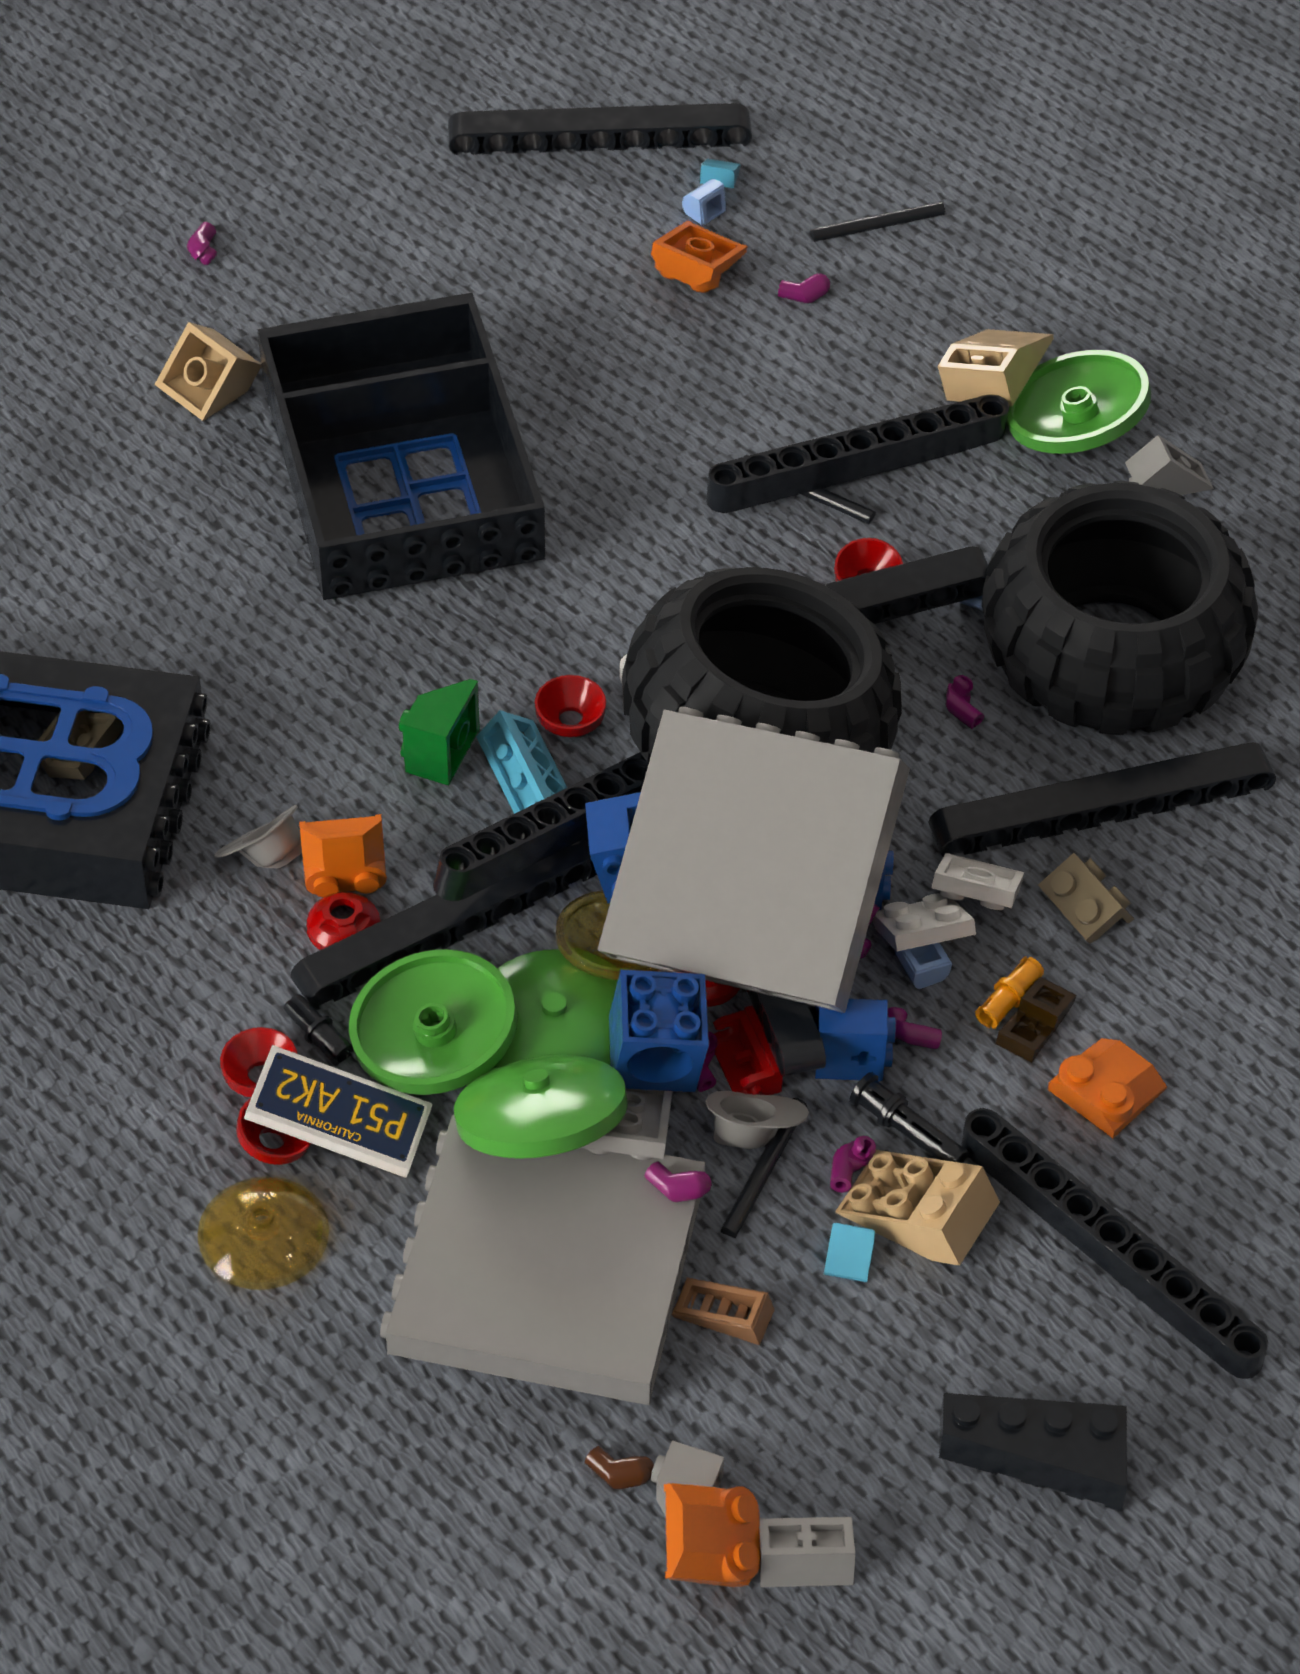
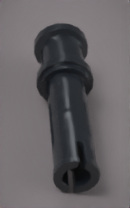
M867 1073L854 1087L849 1102L855 1106L862 1105L878 1117L877 1123L881 1126H886L887 1128L893 1126L936 1159L959 1163L966 1161L969 1155L968 1149L963 1148L935 1125L908 1107L906 1096L900 1092L895 1094L878 1082V1076L875 1073Z

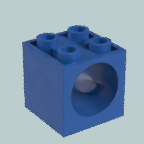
M620 970L609 1014L610 1066L621 1074L625 1081L626 1089L696 1092L709 1047L705 974Z

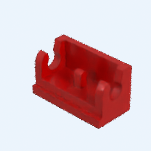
M753 1006L744 1007L743 1011L715 1020L713 1025L716 1030L730 1027L727 1030L718 1031L714 1035L718 1040L715 1055L732 1092L751 1095H773L782 1092L783 1076L778 1069Z

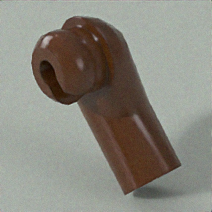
M600 1446L592 1449L585 1458V1464L614 1489H626L645 1484L651 1479L654 1467L653 1461L647 1456H632L615 1460Z

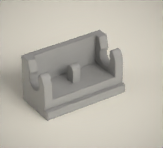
M852 1517L759 1519L760 1587L854 1585L855 1543Z

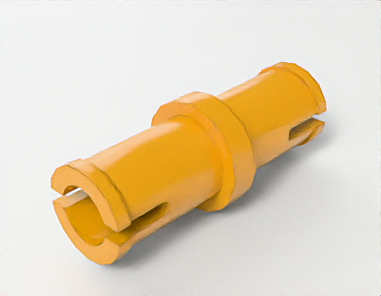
M1024 956L1007 977H1002L996 982L994 992L976 1009L975 1016L977 1020L989 1029L991 1027L992 1029L997 1028L1001 1020L1013 1007H1019L1023 995L1044 975L1042 965L1033 957L1027 958V956Z

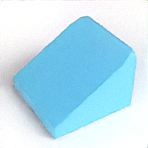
M706 159L700 168V183L704 184L710 179H716L724 183V187L734 188L741 164Z
M834 1223L830 1235L824 1275L867 1282L875 1244V1230Z

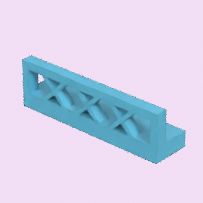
M499 710L476 736L514 814L568 788L533 720Z

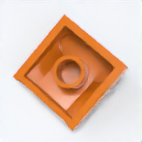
M687 220L654 241L651 256L655 260V268L663 277L679 280L690 285L694 291L707 293L719 286L721 274L746 253L748 246L739 244Z
M381 814L370 817L299 822L305 886L310 893L316 894L319 897L346 891H358L368 894L375 892L386 883L387 875Z
M1101 1038L1081 1055L1066 1058L1060 1065L1059 1073L1048 1084V1090L1111 1138L1119 1134L1167 1089V1085L1153 1064L1122 1041Z
M677 1483L664 1484V1491L666 1492L667 1571L665 1572V1579L727 1587L749 1585L751 1579L760 1568L761 1560L759 1506L753 1493L742 1486L724 1489Z

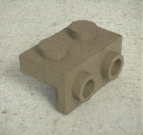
M83 710L76 717L68 742L74 746L103 748L115 743L116 738L124 729V725L115 715ZM60 712L38 741H48L52 738ZM45 758L41 761V765L51 778L85 780L94 771L96 766L91 763Z
M1073 853L1040 882L1038 886L1090 944L1099 939L1121 918L1130 923L1134 920V917L1126 910L1131 902L1115 885L1109 890L1102 883V880L1107 875L1091 858L1084 863Z

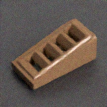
M687 1277L672 1316L760 1345L774 1313V1307L767 1292ZM698 1293L704 1294L705 1298L700 1310L691 1309ZM692 1298L691 1307L687 1308ZM715 1298L721 1300L717 1312L711 1313L710 1310ZM732 1304L739 1306L735 1317L728 1316Z

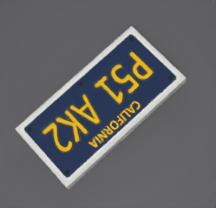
M272 1045L244 1119L406 1178L432 1103Z

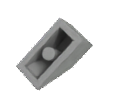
M1159 435L1125 462L1131 474L1129 482H1138L1139 485L1157 489L1164 488L1180 495L1213 489L1201 462Z
M671 1441L666 1456L658 1455L651 1474V1481L657 1483L656 1499L665 1516L666 1492L664 1491V1484L677 1483L719 1488L723 1478V1456Z

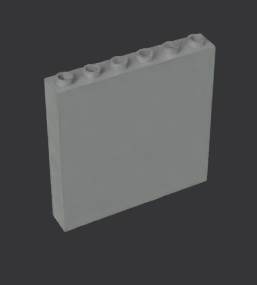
M679 707L678 712L664 709L597 950L612 959L667 972L705 974L706 981L845 1013L910 768L899 758V753L886 748L876 747L874 753L859 750L860 746L847 740L835 739L833 745L819 742V736L808 732L796 731L795 736L780 734V728L765 723H757L755 728L742 726L741 720L726 715H718L717 720L703 718L702 712L688 707Z
M452 1115L448 1130H441L438 1136L436 1155L439 1156L437 1166L430 1165L427 1172L425 1190L429 1192L426 1202L419 1201L416 1208L414 1226L418 1228L415 1238L408 1237L405 1244L403 1263L407 1264L404 1274H397L394 1280L392 1300H395L393 1310L392 1312L386 1311L382 1319L380 1337L386 1338L387 1354L650 1405L701 1198L683 1202H672L644 1177V1174L648 1167L656 1161H659L673 1174L688 1171L705 1172V1162L665 1154L664 1159L639 1160L629 1154L614 1152L595 1154L583 1148L537 1158L498 1157L482 1153L467 1145L459 1136L455 1116Z

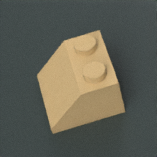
M188 322L154 385L204 421L248 392L261 368V363L216 330Z

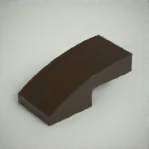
M1040 977L1021 998L1018 1011L998 1032L995 1044L1032 1063L1071 1009L1077 995Z

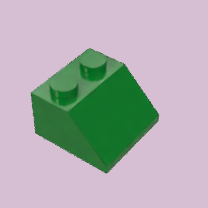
M468 679L418 695L411 709L404 710L399 722V731L403 732L400 755L404 758L406 773L444 785H450L480 730L477 680Z

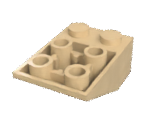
M987 329L952 343L938 365L946 400L960 402L993 394L1003 397L1008 401L1009 406H1013L1053 341V334Z
M876 1150L873 1155L874 1157L865 1166L835 1213L865 1228L873 1229L877 1234L931 1261L960 1266L1000 1203L983 1166Z

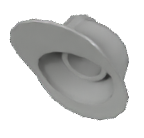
M298 806L290 807L271 822L249 831L223 846L214 854L215 858L239 851L257 867L281 868L302 853L300 829L292 816Z
M716 1091L709 1094L705 1101L707 1108L715 1115L714 1141L718 1144L746 1149L765 1146L775 1136L779 1128L799 1125L806 1121L809 1115V1111L804 1104L783 1096Z

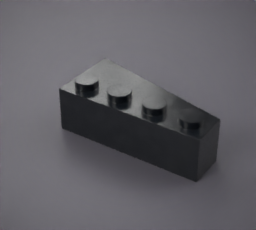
M944 1393L940 1415L939 1458L992 1474L1000 1473L1020 1479L1021 1482L1036 1487L1040 1485L1080 1500L1085 1498L1105 1504L1107 1508L1122 1512L1127 1491V1406Z

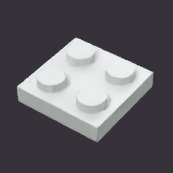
M945 853L935 871L931 888L940 890V894L949 899L963 900L964 897L981 900L980 904L986 908L1003 910L1004 907L1012 908L1021 888L1024 872Z
M941 894L927 895L923 898L922 902L912 904L905 902L889 903L884 906V910L878 911L873 919L875 929L897 952L976 935L974 918L956 901L946 898Z

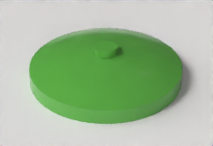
M1086 350L1050 359L1036 367L1014 405L1009 406L1007 418L1009 431L1022 445L1045 453H1075L1105 445L1130 431L1147 412L1152 395L1147 373L1143 366L1135 359L1114 351Z
M429 950L406 956L391 963L367 982L353 1004L349 1018V1036L359 1064L379 1084L407 1094H439L470 1084L473 1080L490 1071L498 1064L514 1039L517 1029L518 1012L509 982L502 972L489 961L477 955L459 950Z
M560 949L526 953L498 967L511 986L518 1012V1022L514 1039L508 1051L492 1070L518 1060L548 1055L583 1056L610 1065L609 1014L619 978V973L615 969L590 955Z
M548 1055L511 1062L479 1076L468 1084L457 1097L454 1105V1116L459 1136L473 1149L485 1154L505 1158H537L572 1151L603 1137L623 1119L627 1110L628 1100L625 1081L621 1074L612 1066L583 1056Z

